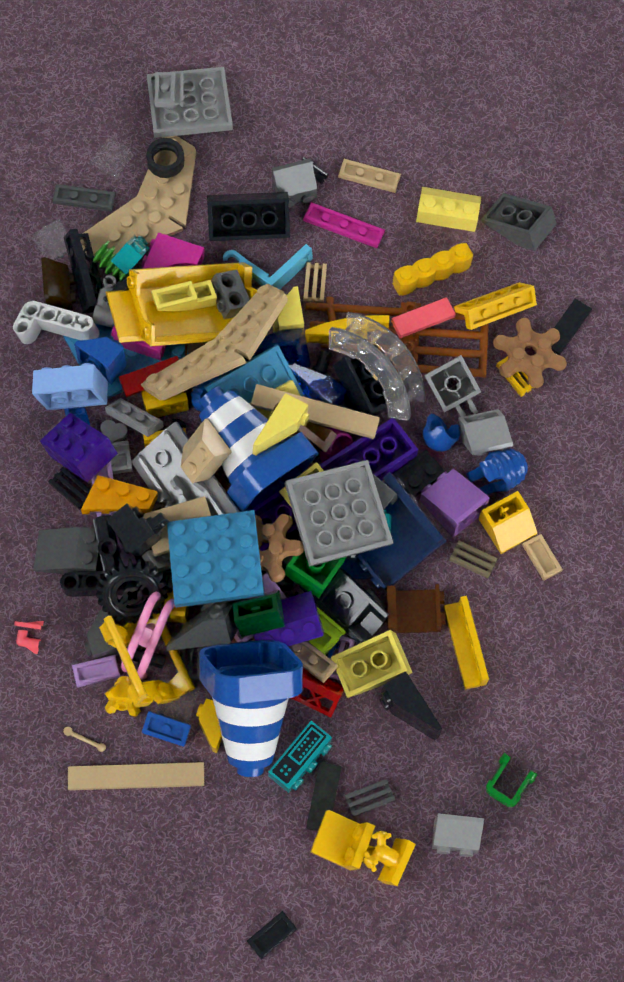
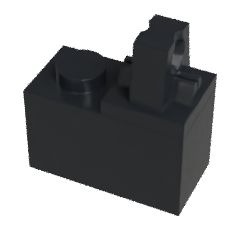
M125 504L107 521L129 552L139 558L162 539L160 536L162 533L161 529L169 523V520L161 512L153 518L150 516L145 519L143 518V512L137 506L132 507L129 504Z

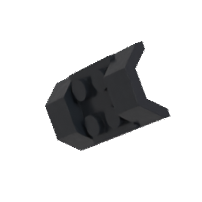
M339 568L319 598L313 595L315 603L344 629L357 644L371 639L389 617V614L375 601V598L348 572ZM299 586L304 592H308L306 589Z

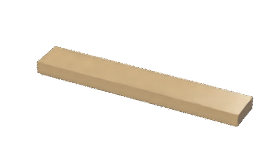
M256 384L251 402L253 407L273 412L275 405L287 393L308 404L307 413L310 414L308 422L371 439L375 438L380 417Z
M204 762L68 767V790L204 786Z

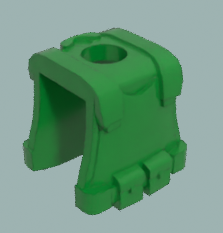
M504 753L498 761L500 766L486 785V793L503 805L514 807L521 799V795L527 785L532 784L538 774L530 770L511 800L493 788L511 759V756Z

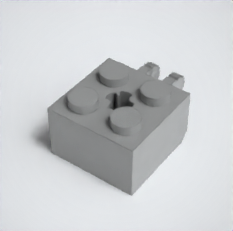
M462 355L424 375L444 412L455 407L460 417H464L466 414L459 404L467 401L471 412L474 414L478 413L471 398L481 393V390ZM453 378L455 380L456 378L458 380L456 389L452 390V387L450 389L447 387L448 379Z

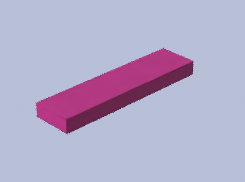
M312 202L303 218L305 222L378 248L385 233V230Z

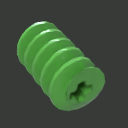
M107 241L94 254L93 262L101 261L99 268L107 267L105 274L113 273L112 276L115 279L118 278V281L121 282L127 275L111 262L116 255L113 254L115 246L107 248L109 241Z

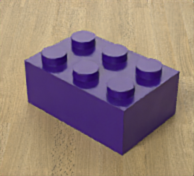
M71 413L40 440L52 459L87 483L118 454L107 436Z

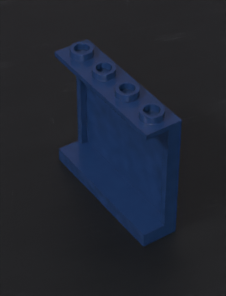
M390 472L383 477L385 480L383 483L397 493L398 499L393 505L389 503L384 510H386V514L391 515V537L393 544L359 553L358 556L360 567L365 572L369 570L373 575L371 580L378 589L382 587L387 590V586L396 584L447 541Z

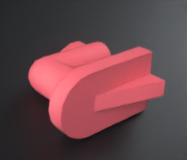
M15 621L14 626L41 630L44 621L26 623ZM18 630L17 645L26 647L34 654H38V645L41 640L27 637V630Z

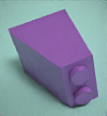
M454 469L448 473L446 471L437 478L436 483L433 485L428 484L424 487L420 497L421 503L453 538L479 518L481 510L487 508L490 499L488 495Z

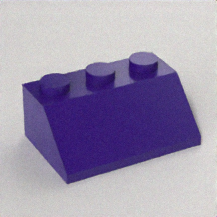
M312 591L281 599L285 627L253 634L255 641L274 640L282 642L287 646L324 636L323 626Z

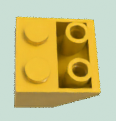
M518 491L481 510L479 521L500 554L538 534L530 509Z

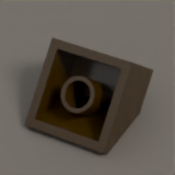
M42 257L43 291L46 304L66 310H73L72 303H76L75 291H71V285H75L73 273L69 272L68 265Z

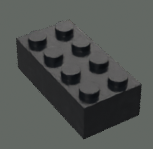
M288 192L207 195L209 241L290 238Z

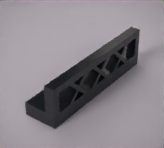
M70 229L63 238L83 314L94 312L95 305H97L96 298H98L99 291L102 289L97 265L93 262L94 254L88 233L79 234L78 229ZM82 239L84 240V244H85V249H84V250H83L82 244H81V240H82ZM86 260H88L90 263L89 269L87 267ZM91 279H93L95 282L94 288L92 286Z

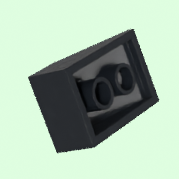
M407 672L383 685L380 702L386 711L390 710L394 716L431 739L436 740L439 738L442 727Z

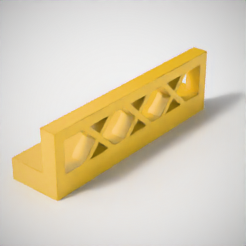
M519 282L456 305L454 310L456 313L465 316L466 328L472 330L536 306L535 288L533 285Z
M463 596L460 597L459 602L444 605L443 608L464 688L470 689L486 685L489 677L468 598Z

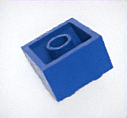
M108 337L81 340L74 344L78 362L80 364H94L111 385L127 367L124 347L117 340L112 341Z

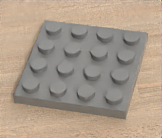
M224 67L175 71V74L184 72V107L180 105H175V107H155V73L147 74L154 138L233 130Z
M368 460L284 482L309 567L393 544Z

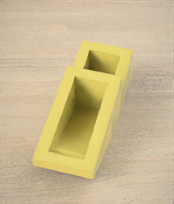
M211 280L196 284L188 281L151 291L158 311H186L215 306L217 301Z

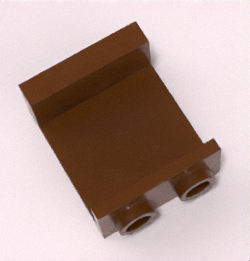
M435 584V589L396 591V586H387L389 630L395 633L441 632V625H445V612H441L440 604H444V591H440L439 584Z

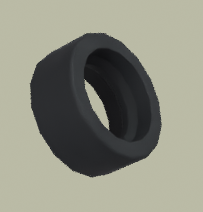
M171 138L155 140L149 145L146 153L149 170L160 178L174 177L184 167L183 148L177 141ZM168 150L177 155V160L171 165L162 166L154 162V156L160 151Z

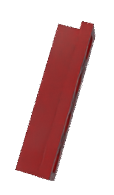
M303 668V688L309 689L313 697L305 698L299 694L291 699L331 718L344 693L342 685L330 679L322 683ZM325 697L332 700L331 708L328 709L322 706L319 699Z

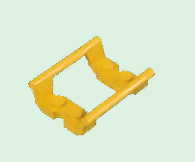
M153 613L154 618L149 619L147 624H156L160 614ZM111 615L103 619L104 623L99 628L106 643L117 648L132 682L128 693L135 707L149 706L153 700L157 704L170 703L195 689L178 650L168 651L178 671L169 683L161 680L142 682L126 648L129 646L137 624L132 622L122 627L119 624H115ZM165 624L161 636L167 646L172 637Z

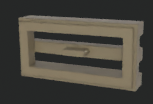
M458 541L449 561L485 578H489L498 558ZM460 548L491 562V564L460 550ZM456 555L462 556L476 564H479L487 568L488 570L485 571L473 564H470L456 557Z

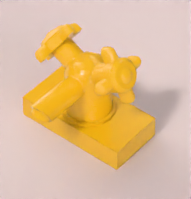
M384 831L376 832L372 835V839H377V845L375 847L368 845L362 862L372 872L377 871L375 866L378 864V861L381 862L384 866L377 880L388 885L398 886L416 844L410 840L396 838L392 848L386 845V839L391 837V833Z

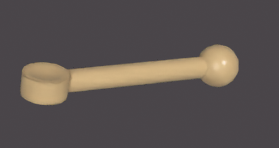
M71 727L64 728L63 732L66 736L71 735L97 747L100 752L106 750L104 743L99 744L73 732Z

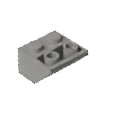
M499 409L458 418L461 440L472 455L480 456L493 450L503 451L507 447L513 446L505 416Z

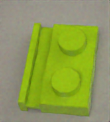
M317 607L324 636L308 640L307 642L326 655L346 632Z

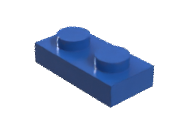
M148 711L142 733L184 747L192 724Z

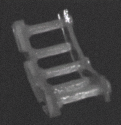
M347 312V328L345 330L335 327L329 329V350L343 353L353 359L357 358L364 363L365 368L376 381L379 380L384 389L383 394L387 404L388 417L408 421L411 418L410 402L412 400L425 402V388L419 367L404 343L393 332L377 321L352 312ZM373 344L377 345L385 353V355Z

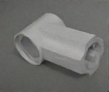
M111 287L100 289L92 319L95 324L112 328L114 321L110 306L107 304L108 301L105 302L103 299L106 296L105 291L113 290Z

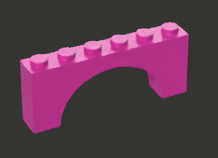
M158 232L156 239H152L150 242L149 255H145L143 258L142 269L202 265L204 247ZM114 325L111 336H113L114 340H117L119 342L116 328ZM144 341L121 343L125 349L160 361L167 345L150 346Z

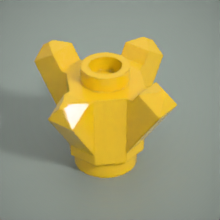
M119 677L114 686L104 693L109 700L105 706L107 713H115L116 710H128L129 715L136 717L141 712L140 707L134 706L128 693L132 683L130 677Z

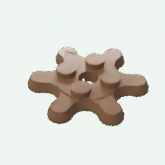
M521 318L516 323L518 333L515 337L498 335L493 340L494 347L505 351L508 355V360L500 366L499 373L503 377L508 378L516 372H523L528 376V382L531 387L540 388L544 383L542 376L544 369L553 368L557 371H562L567 366L566 359L552 351V345L559 341L560 333L555 328H551L543 334L536 333L532 330L530 321L527 318ZM532 347L536 354L530 356L526 354L525 349Z
M282 514L273 524L264 525L260 516L255 515L261 570L268 573L271 581L280 582L285 576L282 561L288 556L301 555L304 552V546L299 540L287 539V531L293 525L291 516ZM262 542L269 543V547L265 551H260Z

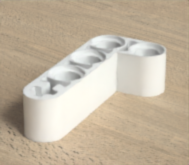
M37 301L27 302L13 325V330L24 344L33 343L41 330L77 340H89L99 337V330L90 316Z

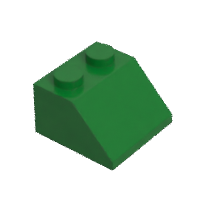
M304 551L299 556H293L284 570L285 576L307 591H312V594L319 598L347 557L309 567Z

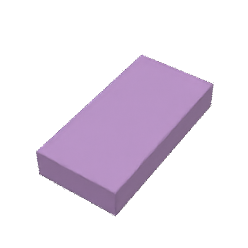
M115 655L72 665L77 688L120 677Z

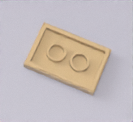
M203 496L145 513L143 518L147 519L150 516L153 518L161 512L170 522L211 516L206 498ZM167 525L161 529L162 533L160 536L162 539L152 546L154 557L170 552Z

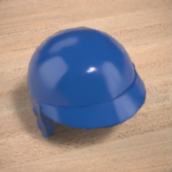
M429 414L423 429L425 444L437 452L451 449L456 441L459 440L460 426L455 424L451 425L448 429L439 416Z

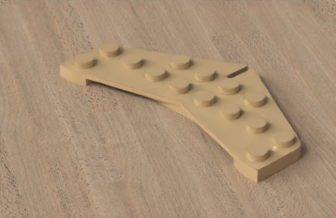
M178 136L162 137L171 138L182 146L185 158L183 169L179 174L170 178H160L148 169L138 195L84 232L89 235L93 254L107 241H109L107 248L115 246L113 254H116L134 235L143 237L148 242V245H150L151 240L156 239L158 232L172 236L183 231V227L180 225L186 228L196 160V149L193 145ZM168 150L160 151L154 156V162L162 166L171 165L177 160V155ZM82 239V240H81V244H82V248H83V250H84V249H85V244H84V240Z
M270 284L259 287L257 293L215 339L207 342L160 372L149 375L146 381L141 384L143 389L159 400H166L247 363L244 357L251 360L287 303L288 298L284 291Z

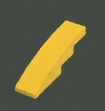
M389 315L359 316L326 322L306 329L305 343L347 345V337L368 338V331L389 332Z

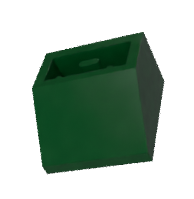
M279 590L264 593V596L239 599L233 603L234 621L241 637L285 627Z

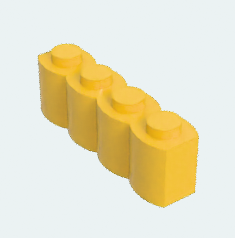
M467 243L457 244L449 251L437 252L431 258H423L416 261L412 266L400 267L394 272L392 284L398 295H408L415 291L416 288L427 287L434 281L447 279L453 273L466 271L471 266L473 254Z

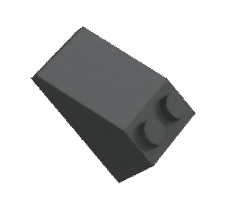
M505 193L498 198L481 219L482 223L511 242L533 251L540 246L557 225L551 206Z
M71 527L39 530L33 571L56 574L99 571L101 556L97 550L98 542L95 528Z
M235 601L215 602L178 627L166 646L167 651L230 644L238 631L233 612V603Z

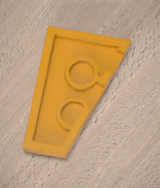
M98 475L81 508L82 514H90V512L110 514V511H118L125 504H129L132 507L137 506L143 513H149L152 511L158 498V492Z

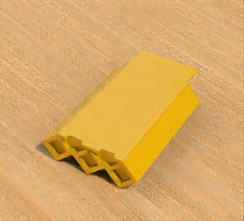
M239 262L129 269V276L127 277L129 290L105 291L119 343L144 341L150 346L209 342L215 339L233 319L223 318L221 312L218 311L217 302L215 306L194 310L158 311L151 291L188 281L196 284L212 280L217 273L238 270L249 299H251L257 293V290L252 287V266Z

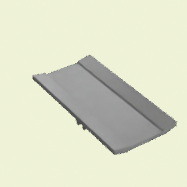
M174 422L167 427L131 462L148 488L158 492L157 501L163 503L164 508L205 496L211 516L240 512L215 475L208 480L192 484L180 466L183 446L189 438L178 422Z

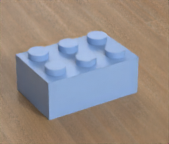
M84 363L81 366L64 365L61 368L53 369L44 367L41 370L33 371L32 394L47 410L107 405L108 381L94 364Z

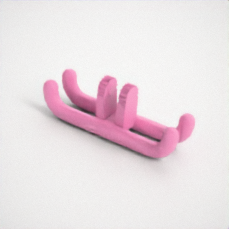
M157 591L148 598L127 648L131 659L134 657L138 644L146 648L137 670L141 680L147 678V668L167 619L175 607L174 599L168 600L160 613L157 623L147 624L154 605L161 598V594ZM122 662L121 669L123 672H127Z

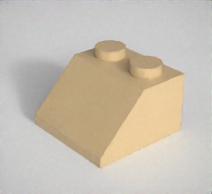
M208 418L204 419L183 446L180 467L192 484L210 479L232 452Z

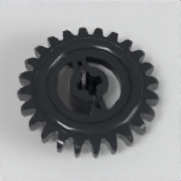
M129 558L127 566L120 560V568L112 564V573L105 569V577L102 575L99 577L100 583L96 585L98 590L96 597L99 598L98 604L103 606V612H108V615L112 617L116 616V621L118 622L124 619L125 624L129 623L130 620L137 624V620H139L148 598L157 591L161 594V598L154 605L149 619H153V613L160 614V608L164 607L165 599L168 598L169 587L166 586L167 579H162V571L157 573L156 565L149 570V561L142 567L140 559H138L136 565H133L131 558ZM123 584V596L118 599L116 591ZM147 587L149 591L148 597L142 603L137 604L142 599L143 589Z

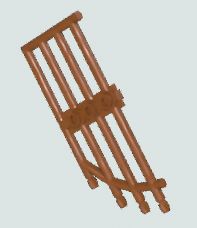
M328 296L326 297V303L308 302L305 309L327 311L328 321L331 322L336 320L335 312L399 316L420 308L421 303L401 302V308L334 304V298ZM456 312L455 318H452V320H465L463 314ZM310 321V328L326 323V321ZM489 323L480 326V331L426 328L403 338L398 337V345L347 341V345L321 343V347L344 349L347 353L352 354L358 350L377 345L380 352L397 353V363H386L389 371L427 374L440 367L417 365L418 354L452 357L462 355V357L479 358L478 369L469 368L473 377L486 378ZM389 326V332L368 331L369 333L397 334L394 326ZM419 336L480 340L479 350L419 346Z

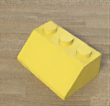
M422 187L416 222L475 232L481 196Z

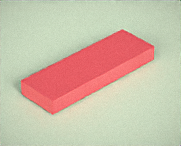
M446 297L393 317L391 322L399 338H403L455 318L456 314Z

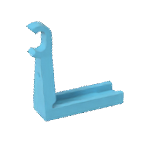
M305 244L271 277L235 250L225 252L223 260L228 261V258L234 257L237 261L252 266V279L259 285L270 284L281 289L307 265V262L313 259L312 248Z

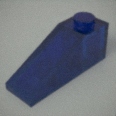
M287 361L306 398L336 406L342 404L347 391L341 384L337 383L332 377Z

